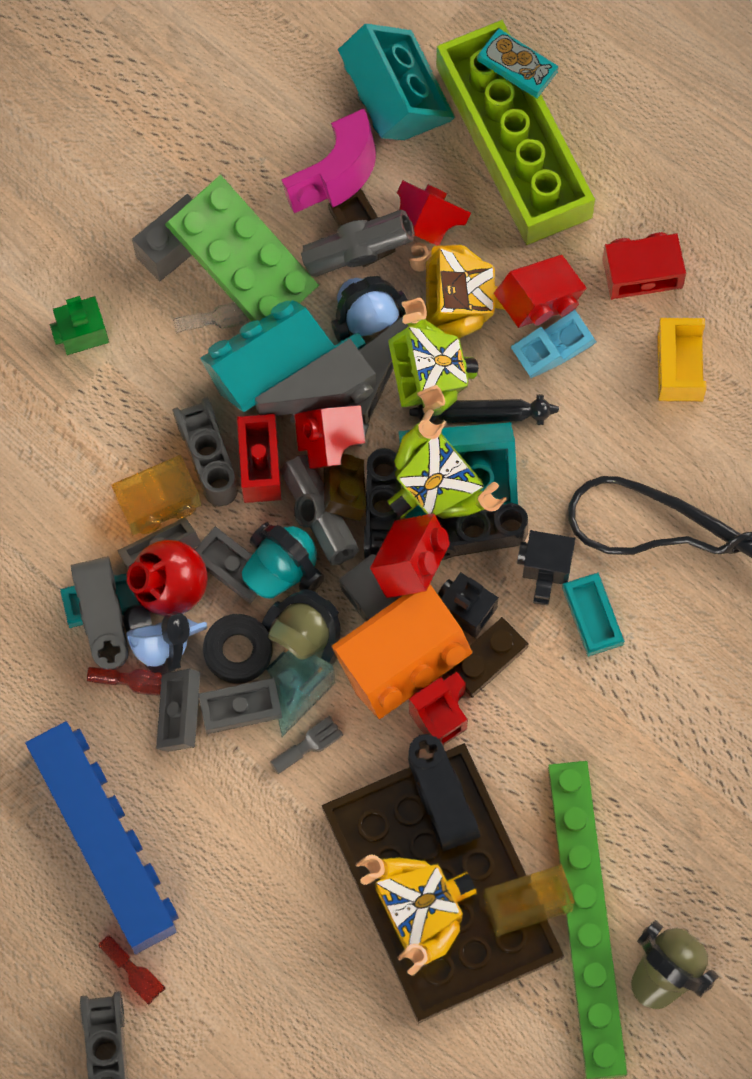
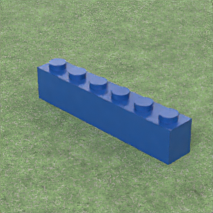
M65 721L25 742L134 954L136 955L177 933L173 921L179 919V916L169 897L161 901L155 889L161 882L151 863L145 866L141 863L137 853L142 851L143 848L133 829L125 832L119 819L124 817L125 814L115 795L107 798L101 786L107 783V779L98 762L89 764L84 752L89 750L90 747L80 728L72 731L68 722Z

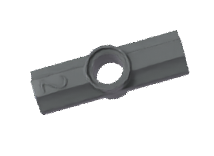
M403 210L395 211L371 221H352L340 226L336 234L303 245L301 256L304 266L313 277L344 266H363L377 260L380 253L413 242L414 228L407 213Z
M300 455L286 462L280 469V472L296 500L294 516L297 523L304 528H311L330 565H341L345 561L353 559L359 552L357 543L343 520V516L324 511V484L316 469H309L308 455Z

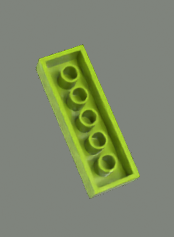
M500 20L438 45L436 50V67L527 246L593 219L595 198L542 95L538 98L533 97L477 61L479 52L498 29L510 35L504 21Z

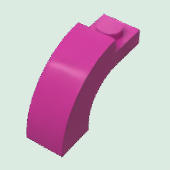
M364 108L331 123L336 143L326 158L306 169L281 179L289 206L294 214L328 199L332 207H335L352 197L370 177L376 161V146Z

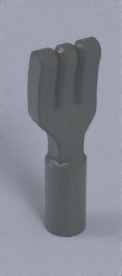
M328 716L307 731L304 741L297 746H292L271 760L270 764L276 773L280 774L302 759L303 755L307 752H321L344 734L338 729L331 716Z

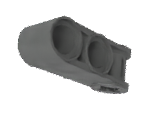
M203 398L202 403L182 410L178 407L173 408L172 411L182 440L186 443L207 501L215 506H226L232 503L238 492L235 473L218 430V423L209 398ZM205 447L216 449L211 455L199 454L200 450ZM218 479L228 481L227 485L222 488L210 486Z
M109 556L72 564L73 582L77 597L80 600L79 607L85 633L88 636L94 662L107 670L119 669L126 663L129 652L124 632L125 625L118 595L115 592L116 584ZM111 642L114 647H120V653L115 655V662L110 663L107 658L100 656V652L106 650L105 643Z
M121 991L114 992L113 996L94 999H89L87 995L80 996L88 1079H128L124 1037L125 1015ZM113 1043L116 1045V1052L113 1057L108 1060L96 1058V1051L100 1045Z

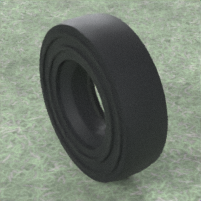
M231 614L217 620L207 631L203 642V654L210 671L221 680L234 684L247 683L259 677L266 670L272 658L273 648L272 641L268 638V630L260 621L245 614ZM235 635L247 637L253 645L250 657L243 662L228 660L223 654V645L228 638Z

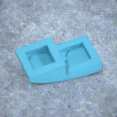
M573 310L545 330L542 326L511 346V349L530 378H533L575 357L597 343L577 311Z

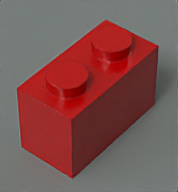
M657 232L643 239L619 238L613 240L610 244H605L602 260L610 299L683 288L686 270L678 233L667 235L664 232Z
M561 254L510 271L493 294L516 326L520 328L532 323L536 326L540 325L550 317L558 314L561 317L566 316L578 307L579 303L577 300L587 288Z
M275 414L237 417L241 487L244 503L281 501Z
M432 513L396 520L393 523L370 567L386 598L427 591L450 545L448 534L441 527L436 515Z

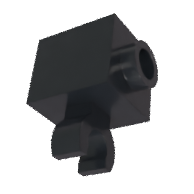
M530 530L528 543L520 542L517 564L524 565L522 578L537 580L533 603L548 606L552 583L563 584L568 582L576 538Z
M461 572L454 581L448 579L438 592V596L462 630L475 639L498 607L499 597Z

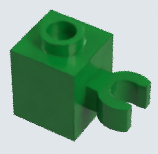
M80 296L66 300L67 305L53 308L56 322L49 325L55 344L63 343L67 356L109 343L107 331L95 296L81 300Z

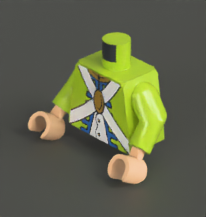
M418 297L402 301V306L406 311V314L402 317V322L407 324L408 327L388 340L401 407L423 404L424 413L431 409L434 411L433 415L438 416L457 401L458 393L468 387V379H474L477 376L479 370L478 362L474 357H463L461 343L457 336L445 334L444 331L426 320L427 311L422 298Z
M431 409L427 410L421 422L401 439L394 462L397 468L395 471L396 479L404 488L387 501L401 519L418 505L426 514L434 513L442 519L468 516L482 510L492 512L499 509L507 498L496 499L492 496L491 493L499 487L498 483L492 482L484 491H480L484 487L481 479L441 433L446 421L443 420L439 425L431 423L429 420L434 411Z

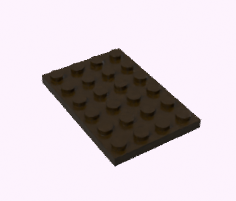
M465 743L445 752L459 778L466 803L473 812L480 831V838L447 851H442L434 833L430 815L427 814L419 796L416 781L410 767L322 805L325 817L418 1024L564 959L560 945ZM432 757L427 759L426 762H432ZM368 855H376L380 859L405 858L426 861L430 866L439 865L446 881L467 872L476 888V894L457 902L463 916L462 921L459 923L460 932L448 952L444 956L423 965L415 975L408 973V970L414 965L410 958L398 959V956L405 949L376 891V882L382 879L377 878L367 885L361 883L360 879L370 874V871L365 866L357 867L356 863Z

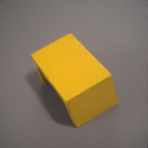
M660 318L657 330L658 401L704 400L707 389L706 381H703L702 336L705 328L704 318Z

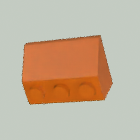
M431 584L427 591L401 596L331 646L355 694L379 720L411 698L418 690L427 687L430 683L473 654L462 628Z

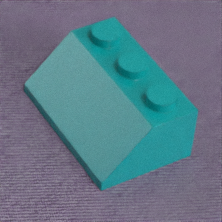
M365 23L338 48L344 62V68L351 76L358 90V97L365 105L373 121V128L380 138L407 140L455 119L412 30Z
M292 300L291 302L284 301L277 304L271 309V314L262 320H254L245 324L239 330L240 333L233 338L216 342L208 349L209 353L200 359L219 394L238 409L245 412L256 405V397L336 347L307 308Z
M511 422L443 428L441 433L481 479L484 487L480 491H484L489 484L496 482L499 487L491 493L492 496L496 499L506 497L507 499L502 505L507 503L518 504L516 446ZM410 430L398 431L399 445L402 437ZM418 505L405 515V518L427 514Z

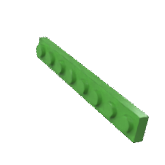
M588 761L549 764L548 774L586 1079L626 1077L627 1068Z

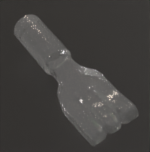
M233 302L217 306L212 312L173 318L177 333L202 328L211 324L221 329L231 328L248 323V318Z

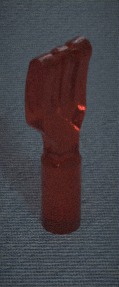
M88 667L87 682L109 685L122 684L127 685L132 692L137 694L160 696L161 673H153L151 670L135 669L130 673L119 672V670Z
M110 935L99 943L98 947L116 966L123 968L127 972L130 987L148 1005L153 1002V998H157L159 993L166 989L146 967L134 965L130 960L131 957Z

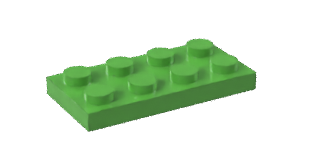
M221 174L165 224L251 321H260L270 315L271 309L281 302H291L294 300L300 304L319 286Z

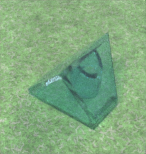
M285 649L266 668L270 678H274L282 712V719H278L281 736L283 737L335 685L334 668L330 663L316 655L306 659H299L289 650Z

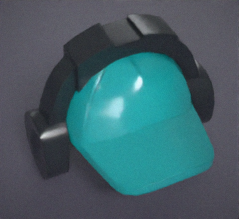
M266 522L253 533L250 538V544L256 551L242 570V579L253 592L263 598L272 599L299 583L300 591L302 589L315 591L322 584L324 575L315 568L318 556L314 541L306 531L294 526L281 527L278 524L273 526Z

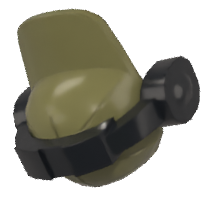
M302 589L300 592L289 595L282 602H275L270 607L262 621V624L269 632L268 638L284 646L299 659H306L324 650L319 666L326 671L338 659L331 646L340 640L339 612L329 600L318 595V592Z
M657 920L646 927L637 940L643 946L645 954L631 981L635 998L642 1005L652 1009L667 1007L688 990L693 991L701 998L705 992L714 986L715 981L719 977L712 969L704 974L708 965V954L704 945L700 944L688 931L680 928L667 929L659 934L663 926Z

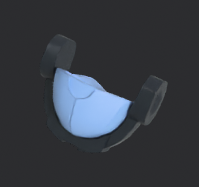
M380 276L347 280L338 292L336 319L331 321L338 343L350 337L349 330L353 334L359 333L361 336H366L379 332L388 326L390 327L397 321L399 315L402 318L406 314L401 303L407 300L405 294L401 290L397 292L391 283L382 280Z
M141 605L128 607L123 617L127 640L133 654L153 673H161V675L178 670L181 667L180 661L186 649L189 636L207 629L206 622L198 624L187 619L182 613L177 612L167 614L161 623L152 625L150 612Z

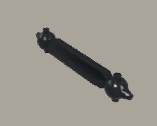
M537 394L536 399L531 404L522 399L457 400L441 415H432L429 421L432 423L438 418L442 421L445 420L447 423L522 421L531 416L536 420L537 425H544L545 419L559 412V406L549 404L544 399L543 394ZM423 404L410 409L409 415L422 420L425 415Z

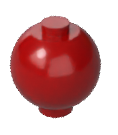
M161 540L150 544L139 553L127 572V584L133 591L136 599L148 611L160 616H166L173 612L184 614L190 611L202 599L207 587V569L202 557L190 545L177 540Z

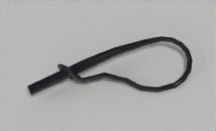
M601 476L587 481L575 491L568 505V521L574 535L586 546L606 554L635 555L659 546L687 543L712 554H735L742 552L752 558V531L739 533L717 518L680 498L619 476ZM603 483L619 484L675 509L726 543L720 547H715L695 538L684 536L652 540L635 547H609L589 539L580 530L575 519L576 505L580 497L594 486Z

